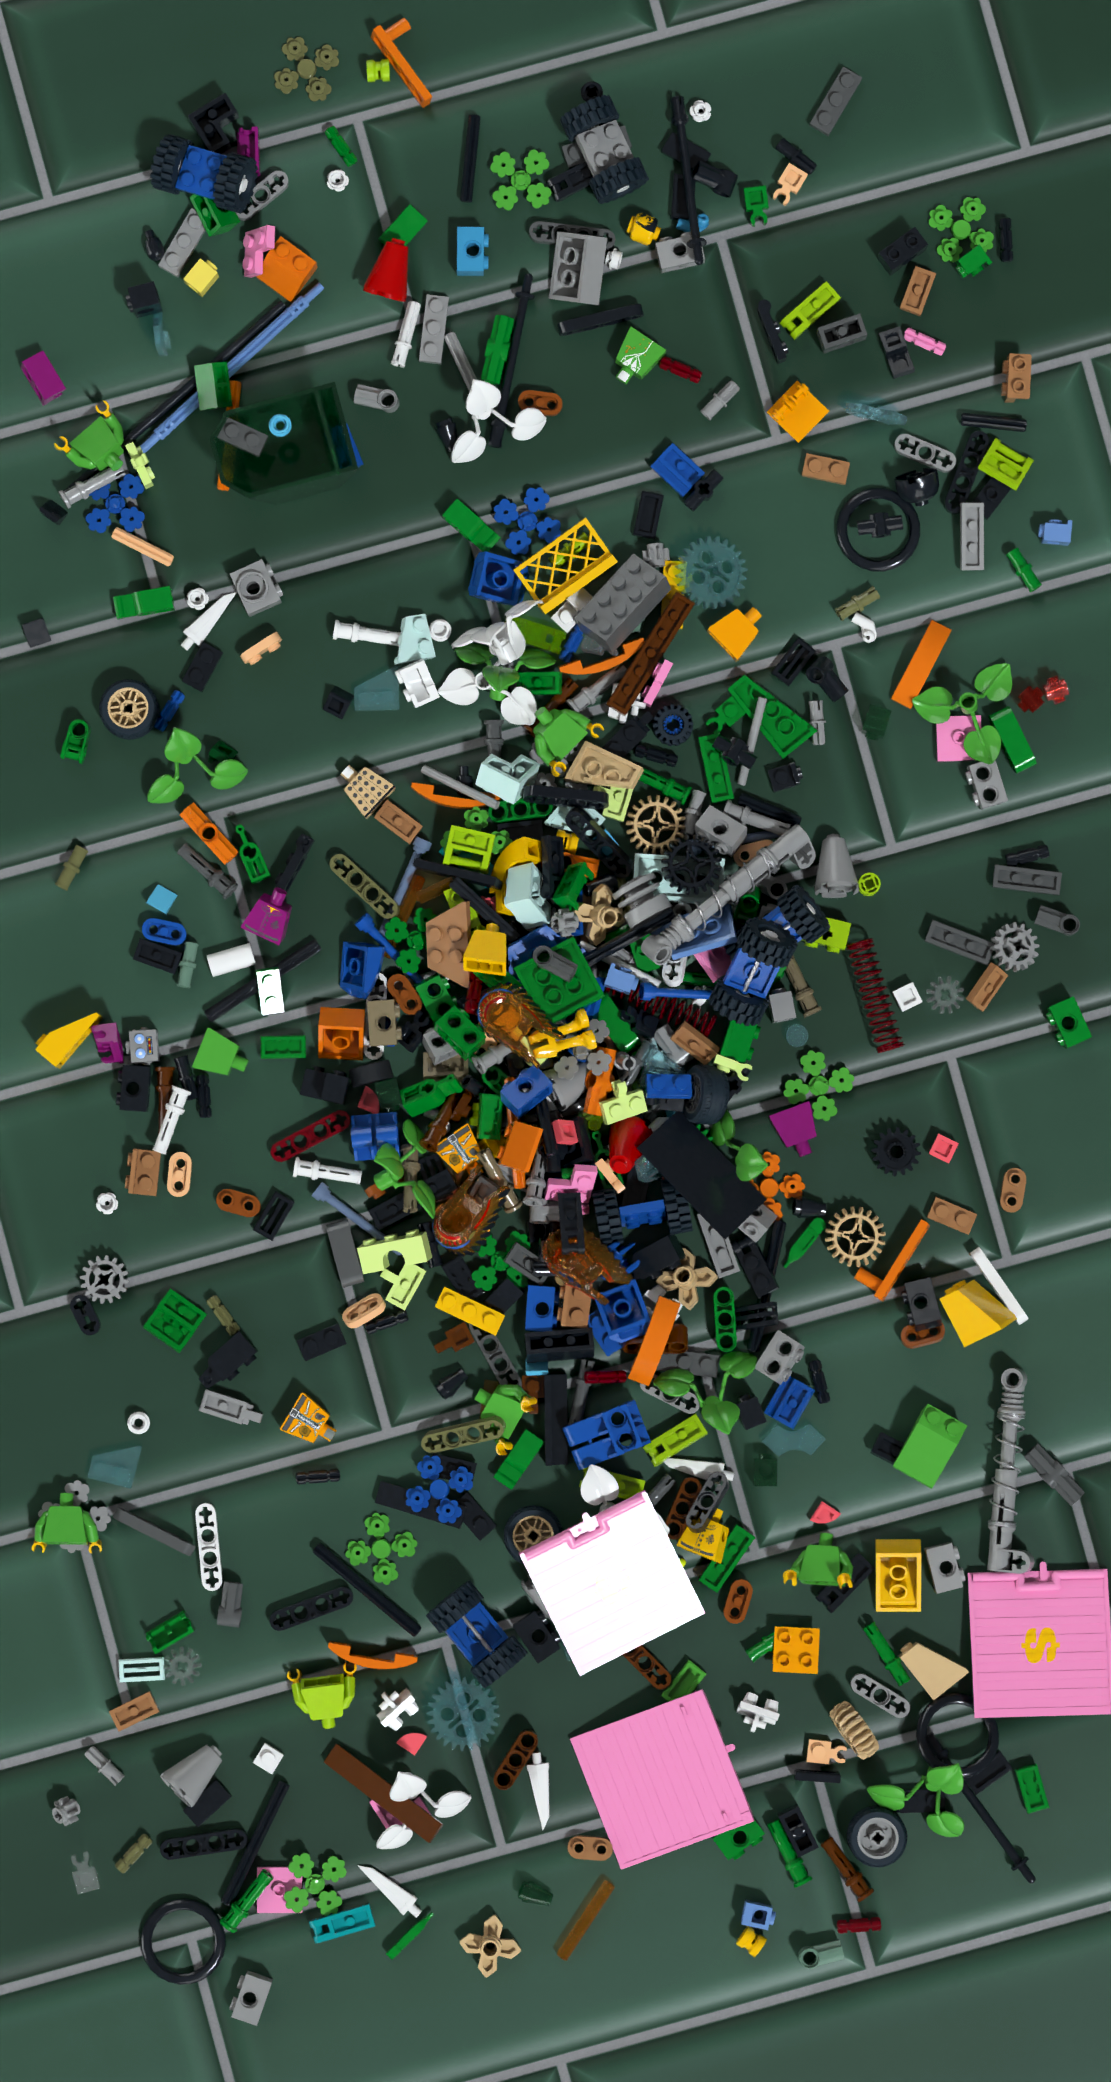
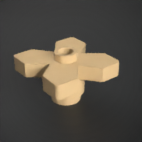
M600 884L592 891L591 905L579 902L580 907L578 911L572 908L573 912L577 914L579 922H588L585 936L590 944L595 946L606 938V928L612 926L620 927L626 921L622 908L610 906L613 893L608 885Z
M683 1248L686 1258L681 1260L682 1265L678 1266L675 1271H664L663 1275L656 1280V1283L665 1291L679 1289L678 1301L688 1310H692L699 1301L696 1287H711L718 1279V1275L708 1267L695 1269L696 1257Z
M493 1914L484 1921V1936L468 1933L460 1940V1945L466 1953L481 1954L478 1969L486 1978L497 1970L498 1956L512 1959L521 1952V1947L515 1939L500 1938L503 1923L496 1914ZM491 1942L495 1944V1947L488 1949L486 1944Z

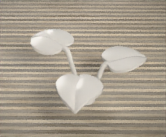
M473 379L471 390L466 400V409L472 414L471 418L474 421L476 432L466 431L457 439L451 453V461L454 463L469 462L478 458L485 450L486 440L484 437L479 436L481 431L478 419H487L493 413L510 427H514L511 433L513 438L524 441L533 438L542 430L546 423V416L539 409L526 408L518 413L515 423L509 421L493 409L501 400V393L498 388L488 382Z
M543 600L523 601L505 613L507 617L508 641L506 638L497 639L496 635L506 626L504 622H498L487 628L476 627L466 631L452 643V648L462 647L474 641L489 645L501 665L514 661L517 656L512 648V645L515 643L512 637L511 620L524 614L536 604L544 603Z
M511 621L512 637L515 643L512 645V648L517 656L516 659H518L525 651L526 641L516 622ZM506 622V626L496 635L498 640L506 638L508 641ZM489 646V649H490L491 654H493L494 656H496V654L493 653L491 647ZM499 660L494 664L495 666L500 665ZM458 668L448 675L443 685L439 688L438 693L452 703L469 705L479 698L478 688L480 690L493 689V687L486 681L482 672L475 677L471 670ZM516 687L512 693L503 689L500 693L508 697L501 703L502 716L512 724L533 725L536 720L535 712L537 711L534 695L524 687Z
M590 1464L582 1480L580 1491L582 1498L591 1505H599L603 1502L600 1507V1512L615 1505L607 1501L617 1498L619 1486L616 1479L607 1470ZM657 1513L658 1518L666 1534L668 1535L670 1529L664 1522L663 1518Z
M399 1771L389 1793L390 1798L398 1802L409 1798L411 1800L415 1799L421 1793L436 1808L434 1814L440 1818H447L458 1814L468 1805L472 1797L471 1794L468 1795L463 1791H451L443 1795L438 1800V1803L434 1802L424 1791L427 1784L423 1778L413 1775L411 1772L404 1773ZM405 1824L392 1825L381 1834L376 1847L377 1849L401 1847L411 1839L413 1831L410 1828H406Z

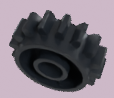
M896 1127L895 1133H892L889 1128L887 1129L886 1136L883 1133H879L880 1141H873L877 1148L871 1149V1152L876 1153L872 1160H878L877 1169L885 1168L884 1174L892 1171L893 1177H896L897 1171H900L903 1176L905 1175L906 1168L909 1171L913 1170L912 1163H919L915 1156L921 1155V1152L916 1151L915 1148L920 1146V1143H913L916 1136L908 1137L907 1129L900 1133L899 1127ZM894 1145L899 1146L902 1150L899 1158H893L890 1154V1149Z

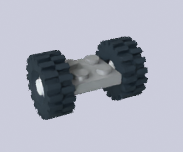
M609 95L598 96L593 100H588L586 103H581L578 107H574L571 111L566 112L560 119V123L569 141H576L593 175L589 184L598 203L601 204L615 201L620 197L622 198L626 194L634 192L635 189H639L641 185H644L649 180L640 158L633 157L617 123L619 114Z

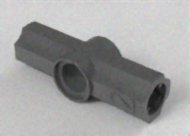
M1038 1443L1024 1455L1032 1467L1040 1473L1039 1476L1052 1489H1055L1070 1506L1077 1502L1085 1493L1070 1478L1066 1469L1056 1459L1053 1460Z

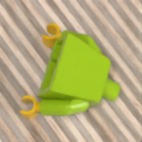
M345 1662L343 1671L346 1673V1677H344V1674L301 1679L302 1673L296 1668L298 1676L293 1679L291 1672L288 1671L287 1678L293 1682L291 1688L295 1704L304 1713L309 1714L311 1720H321L323 1728L330 1729L335 1727V1718L343 1716V1710L349 1707L355 1696V1677H353V1674L357 1669L356 1664H354V1670L348 1672Z

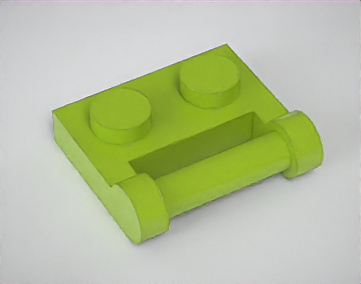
M995 438L978 469L1016 491L1034 460L1030 457L1022 456L1000 443L1001 440Z
M451 825L443 864L479 870L480 873L487 875L496 835ZM457 849L484 855L483 860L480 862L453 856V850Z

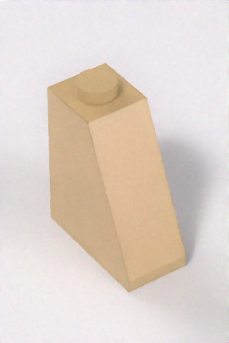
M911 1642L907 1643L900 1649L902 1653L898 1655L933 1700L969 1673L964 1666L918 1642L913 1644Z

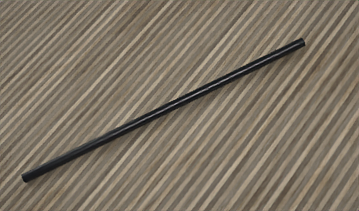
M280 300L210 363L225 362L282 312L286 305ZM195 376L126 435L121 445L122 448L125 449V445L136 440L196 387ZM96 468L88 469L65 490L74 486L77 481L84 482L90 479L99 470Z

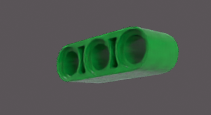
M1007 706L988 715L991 725L997 730L1001 738V746L1014 772L1017 774L1036 765V759L1011 708Z
M523 798L519 799L514 805L510 802L499 801V807L505 811L504 816L499 819L493 817V808L491 807L488 809L490 820L497 824L548 817L552 812L553 805H549L548 811L541 813L537 810L536 803L525 802ZM518 804H523L527 808V812L522 816L514 812V808Z
M604 991L605 997L601 1000L597 1020H604L607 1023L606 1027L610 1030L608 1036L612 1039L620 1052L629 1054L642 1043L637 1035L631 1031L628 1022H624L619 1018L621 1012Z
M718 1287L713 1293L716 1345L721 1351L730 1352L736 1347L737 1343L734 1295L731 1289ZM726 1290L730 1296L729 1300L726 1303H720L717 1300L718 1292ZM722 1313H728L731 1316V1322L726 1326L721 1325L718 1320ZM729 1335L733 1341L732 1345L729 1348H723L720 1345L721 1337Z

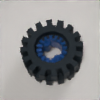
M670 704V706H664L657 712L653 720V732L661 743L668 746H678L681 743H685L691 736L693 721L691 714L688 713L686 708ZM672 719H675L679 722V729L675 728L673 732L667 729V722L671 723Z

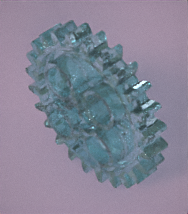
M707 536L704 543L703 539L699 538L697 539V545L691 542L689 543L690 549L685 548L682 550L686 556L678 557L682 564L676 565L675 568L681 570V573L676 574L675 577L681 578L682 581L677 586H684L685 589L681 594L689 593L688 599H696L695 606H699L703 602V609H707L710 604L712 609H716L718 603L721 608L725 607L726 601L728 603L734 602L732 596H740L737 589L742 590L745 588L740 582L747 580V577L742 576V573L748 569L741 567V564L746 560H739L738 557L742 553L741 551L734 553L735 544L727 547V539L720 543V538L717 536L712 542L711 537ZM703 552L708 553L710 556L708 564L702 560ZM723 562H727L729 564V573H725L722 570L721 566ZM694 563H697V565H699L703 569L696 568L694 566ZM712 568V569H713L712 573L715 574V576L710 577V572H708V571H706V570H709V569ZM694 572H697V573L700 574V576H701V582H700V584H697V583L694 582V580H693V574H694ZM720 577H725V578H727V579L729 580V582L727 583L725 580H723V579L720 578ZM714 582L719 583L721 586L719 594L713 590Z
M463 1677L462 1683H459L458 1679L454 1678L453 1685L446 1681V1689L439 1686L440 1695L433 1693L432 1697L436 1701L428 1703L433 1708V1710L427 1711L428 1715L433 1716L432 1719L428 1720V1724L435 1725L431 1729V1733L438 1731L439 1734L436 1740L443 1737L445 1739L443 1745L446 1746L451 1742L452 1750L455 1749L456 1745H460L461 1751L464 1750L465 1745H468L469 1749L473 1750V1743L481 1747V1739L489 1741L487 1733L495 1734L491 1726L499 1725L497 1721L493 1720L500 1717V1713L494 1712L499 1707V1704H492L496 1696H488L490 1688L483 1690L481 1684L476 1686L475 1678L470 1683H467L466 1677ZM461 1692H467L470 1695V1701L466 1704L460 1703L457 1696ZM476 1699L479 1701L477 1705L468 1711L467 1719L462 1717L452 1728H448V1725L459 1716V1709L464 1711ZM451 1708L454 1716L451 1719L443 1718L441 1715L442 1709ZM483 1709L486 1717L483 1720H476L473 1716L474 1710ZM460 1724H465L469 1728V1733L461 1736L457 1733L456 1728Z

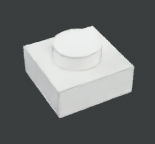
M913 982L892 992L902 1012L922 1003Z
M264 1743L253 1763L273 1774L284 1754L269 1744Z

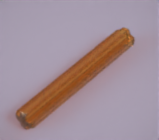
M414 875L400 906V912L397 917L401 922L407 923L425 883V878L419 875ZM388 940L396 948L398 943H395L394 940ZM385 951L384 957L390 959L391 957Z
M606 1880L603 1882L558 1950V1957L565 1961L568 1960L614 1890L612 1883Z

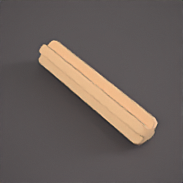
M116 527L111 537L166 566H170L174 560L172 554L119 527Z

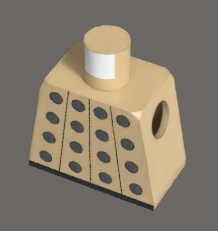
M348 765L340 774L349 782L344 788L345 793L365 819H368L396 789L393 784L367 767H364L358 773Z

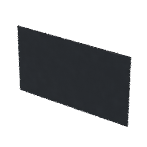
M676 1111L637 1147V1150L724 1240L767 1200L749 1181H741L737 1177L736 1167L692 1122L687 1120L681 1111Z

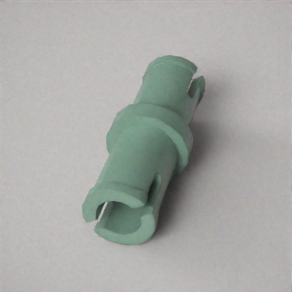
M185 942L182 961L178 965L180 966L176 986L191 988L193 970L197 966L195 960L199 944Z

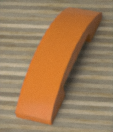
M931 620L891 700L909 709L912 708V699L919 695L951 629Z
M639 637L622 643L623 653L584 667H582L581 661L577 659L558 666V670L575 675L592 674L608 670L635 654L644 644V638Z
M413 782L411 788L423 798L445 807L473 809V807L482 808L487 806L477 800L435 795L434 785ZM481 792L497 801H501L500 797L492 793Z
M659 1295L628 1379L647 1386L650 1385L680 1307L679 1302Z
M329 1641L328 1648L339 1657L367 1668L395 1669L414 1664L418 1661V1655L396 1652L394 1661L351 1654L352 1644Z

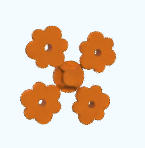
M767 1151L762 1155V1158L770 1163V1166H767L763 1171V1175L767 1178L763 1179L759 1186L753 1183V1179L749 1182L764 1197H767L763 1204L768 1209H772V1212L777 1215L775 1220H780L783 1216L780 1210L781 1204L775 1203L771 1197H774L780 1189L781 1192H784L786 1198H799L802 1196L805 1184L801 1182L802 1178L798 1174L786 1175L784 1182H781L780 1185L775 1179L769 1178L773 1176L774 1172L779 1171L780 1167L778 1164L780 1158L778 1155H771Z

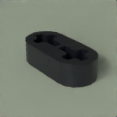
M77 1295L72 1298L70 1308L81 1331L86 1335L98 1333L101 1328V1322L90 1299L85 1295ZM77 1299L86 1301L87 1304L84 1306L86 1314L83 1315L81 1309L75 1308ZM85 1316H88L90 1321L96 1322L94 1331L85 1329L84 1326L87 1324Z

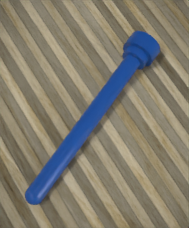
M365 913L354 925L360 931L368 932L380 946H385L386 953L396 961V958L399 957V952L375 928L374 919L369 913ZM417 972L406 973L415 984L424 980ZM428 986V993L435 994V991Z
M641 982L639 987L640 1000L647 1001L655 999V997L709 999L712 993L711 990L657 988L656 985L648 982Z

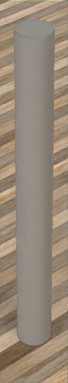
M758 697L747 741L749 746L747 751L752 754L754 753L767 698ZM743 765L740 768L737 784L745 786L749 769Z
M427 765L422 767L421 773L495 810L499 807V801Z

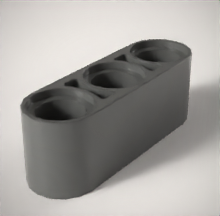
M348 1219L327 1224V1232L342 1288L363 1283L364 1277Z

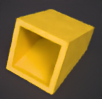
M964 1279L946 1289V1295L940 1298L964 1347L1002 1330L1017 1319L1014 1313L975 1280L966 1283Z

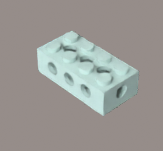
M635 853L633 879L652 872L659 873L662 876V881L653 894L656 896L665 893L669 902L695 904L694 901H697L699 904H702L713 895L710 889L713 888L717 892L719 890L718 886L724 882L725 858H721V862L715 863L716 866H721L722 870H714V873L720 877L718 880L711 877V880L714 882L713 887L707 883L705 885L707 887L706 892H703L702 888L698 887L699 894L695 895L694 888H691L690 894L686 895L685 887L678 893L679 885L675 884L671 888L669 885L672 882V878L667 881L664 879L669 874V871L662 872L661 869L668 867V864L661 863V860L663 858L669 859V856ZM674 856L673 864L683 862L686 856ZM689 856V862L685 866L687 869L692 870L694 876V868L700 863L694 862V859H691V856ZM697 857V858H699V859H702V858L707 859L708 857ZM710 865L699 868L697 876L703 875L706 877L710 871ZM674 871L675 874L683 875L685 882L691 883L687 872ZM651 881L648 883L649 886L655 884Z

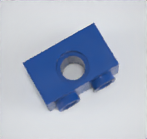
M533 1065L530 1068L523 1069L514 1081H509L502 1087L500 1091L501 1101L520 1119L553 1092L551 1080L537 1066ZM523 1088L530 1089L528 1092H521L520 1090Z
M528 1285L525 1330L543 1332L552 1331V1328H557V1314H553L554 1305L559 1303V1292H555V1287ZM545 1302L549 1306V1311L546 1315H539L536 1312V1305L538 1303Z

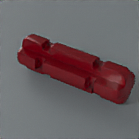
M663 356L660 361L659 367L661 369L671 370V373L685 379L690 378V381L694 383H699L702 377L701 371L697 369L692 370L690 366L678 361L673 362L671 358Z
M471 972L470 980L472 981L468 985L466 996L468 1001L465 1002L464 1010L469 1014H475L482 989L480 983L483 982Z
M622 1370L586 1371L584 1373V1382L589 1384L624 1383L627 1380V1373Z
M871 1917V1920H868V1918L849 1919V1922H846V1920L837 1921V1931L839 1934L847 1933V1931L856 1933L868 1932L869 1929H872V1931L881 1930L880 1917Z

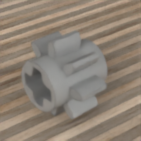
M663 543L648 544L647 550L642 551L643 560L653 568L664 567L665 560H670L669 549L664 548Z
M569 908L559 909L551 918L553 931L561 933V937L571 936L579 926L577 914L569 912Z
M68 1796L54 1802L56 1807L53 1808L52 1815L57 1823H63L64 1826H67L79 1820L77 1815L80 1813V1806L75 1799L69 1800Z

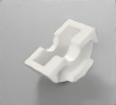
M420 659L395 671L399 683L404 682L406 686L403 693L407 702L412 701L415 708L440 697L424 659Z

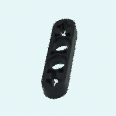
M634 304L558 323L557 327L560 336H567L643 317L644 313L641 304Z
M983 431L972 433L965 447L944 503L946 511L950 514L960 513V507L957 506L955 509H952V504L949 503V500L953 501L956 493H952V490L965 494V497L960 495L958 504L966 503L979 470L978 466L983 460L989 444V438ZM978 436H981L982 442L985 443L984 445L981 444L977 450L978 453H981V456L975 452L968 451V448L973 451L975 442L972 440L977 439ZM969 456L974 457L977 461L976 467H966L964 463L965 458ZM958 478H967L969 486L966 489H960L956 484Z
M528 785L523 788V800L528 803L587 809H605L609 806V795L606 792L541 785Z
M579 807L572 808L565 818L567 826L615 876L619 878L628 877L634 867L631 858L585 810ZM579 816L580 820L573 821L572 818ZM586 823L585 828L581 830L580 828ZM586 831H595L597 839L592 840L588 838ZM602 847H610L613 854L610 856L605 855L602 852ZM616 855H617V856H618V859L615 860L614 862H612V860H613V859L616 857ZM625 864L627 866L626 869H619L620 865Z
M342 1586L279 1609L270 1616V1625L274 1630L283 1631L345 1608L352 1603L354 1598L353 1592L350 1588ZM340 1591H343L345 1594L349 1593L350 1597L347 1598L346 1603H343L342 1600L336 1601L337 1607L333 1608L332 1600L328 1595L333 1594V1598H336L340 1595ZM320 1598L326 1599L329 1603L328 1609L325 1611H319L316 1608V1601ZM298 1606H303L307 1609L308 1614L304 1619H299L295 1616V1609ZM291 1610V1617L295 1621L294 1623H290V1619L283 1622L284 1626L281 1627L279 1624L274 1623L277 1614L285 1617L288 1615L286 1611Z
M233 1828L169 1838L162 1843L160 1853L165 1859L174 1860L239 1850L246 1845L248 1835L241 1828ZM235 1833H239L240 1837H244L240 1845H237L236 1841L228 1842L229 1847H225L226 1840L223 1834H228L227 1839L233 1838ZM212 1836H218L222 1841L221 1846L217 1849L209 1845V1839ZM191 1839L199 1843V1849L195 1852L189 1851L186 1846L187 1842ZM179 1841H183L182 1848L185 1854H180L181 1849L173 1852V1855H170L164 1848H167L168 1843H171L172 1847L180 1846Z

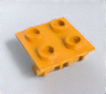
M797 380L766 413L799 443L829 410L808 391L809 388L804 383L801 384Z
M775 1626L772 1672L818 1674L820 1628Z

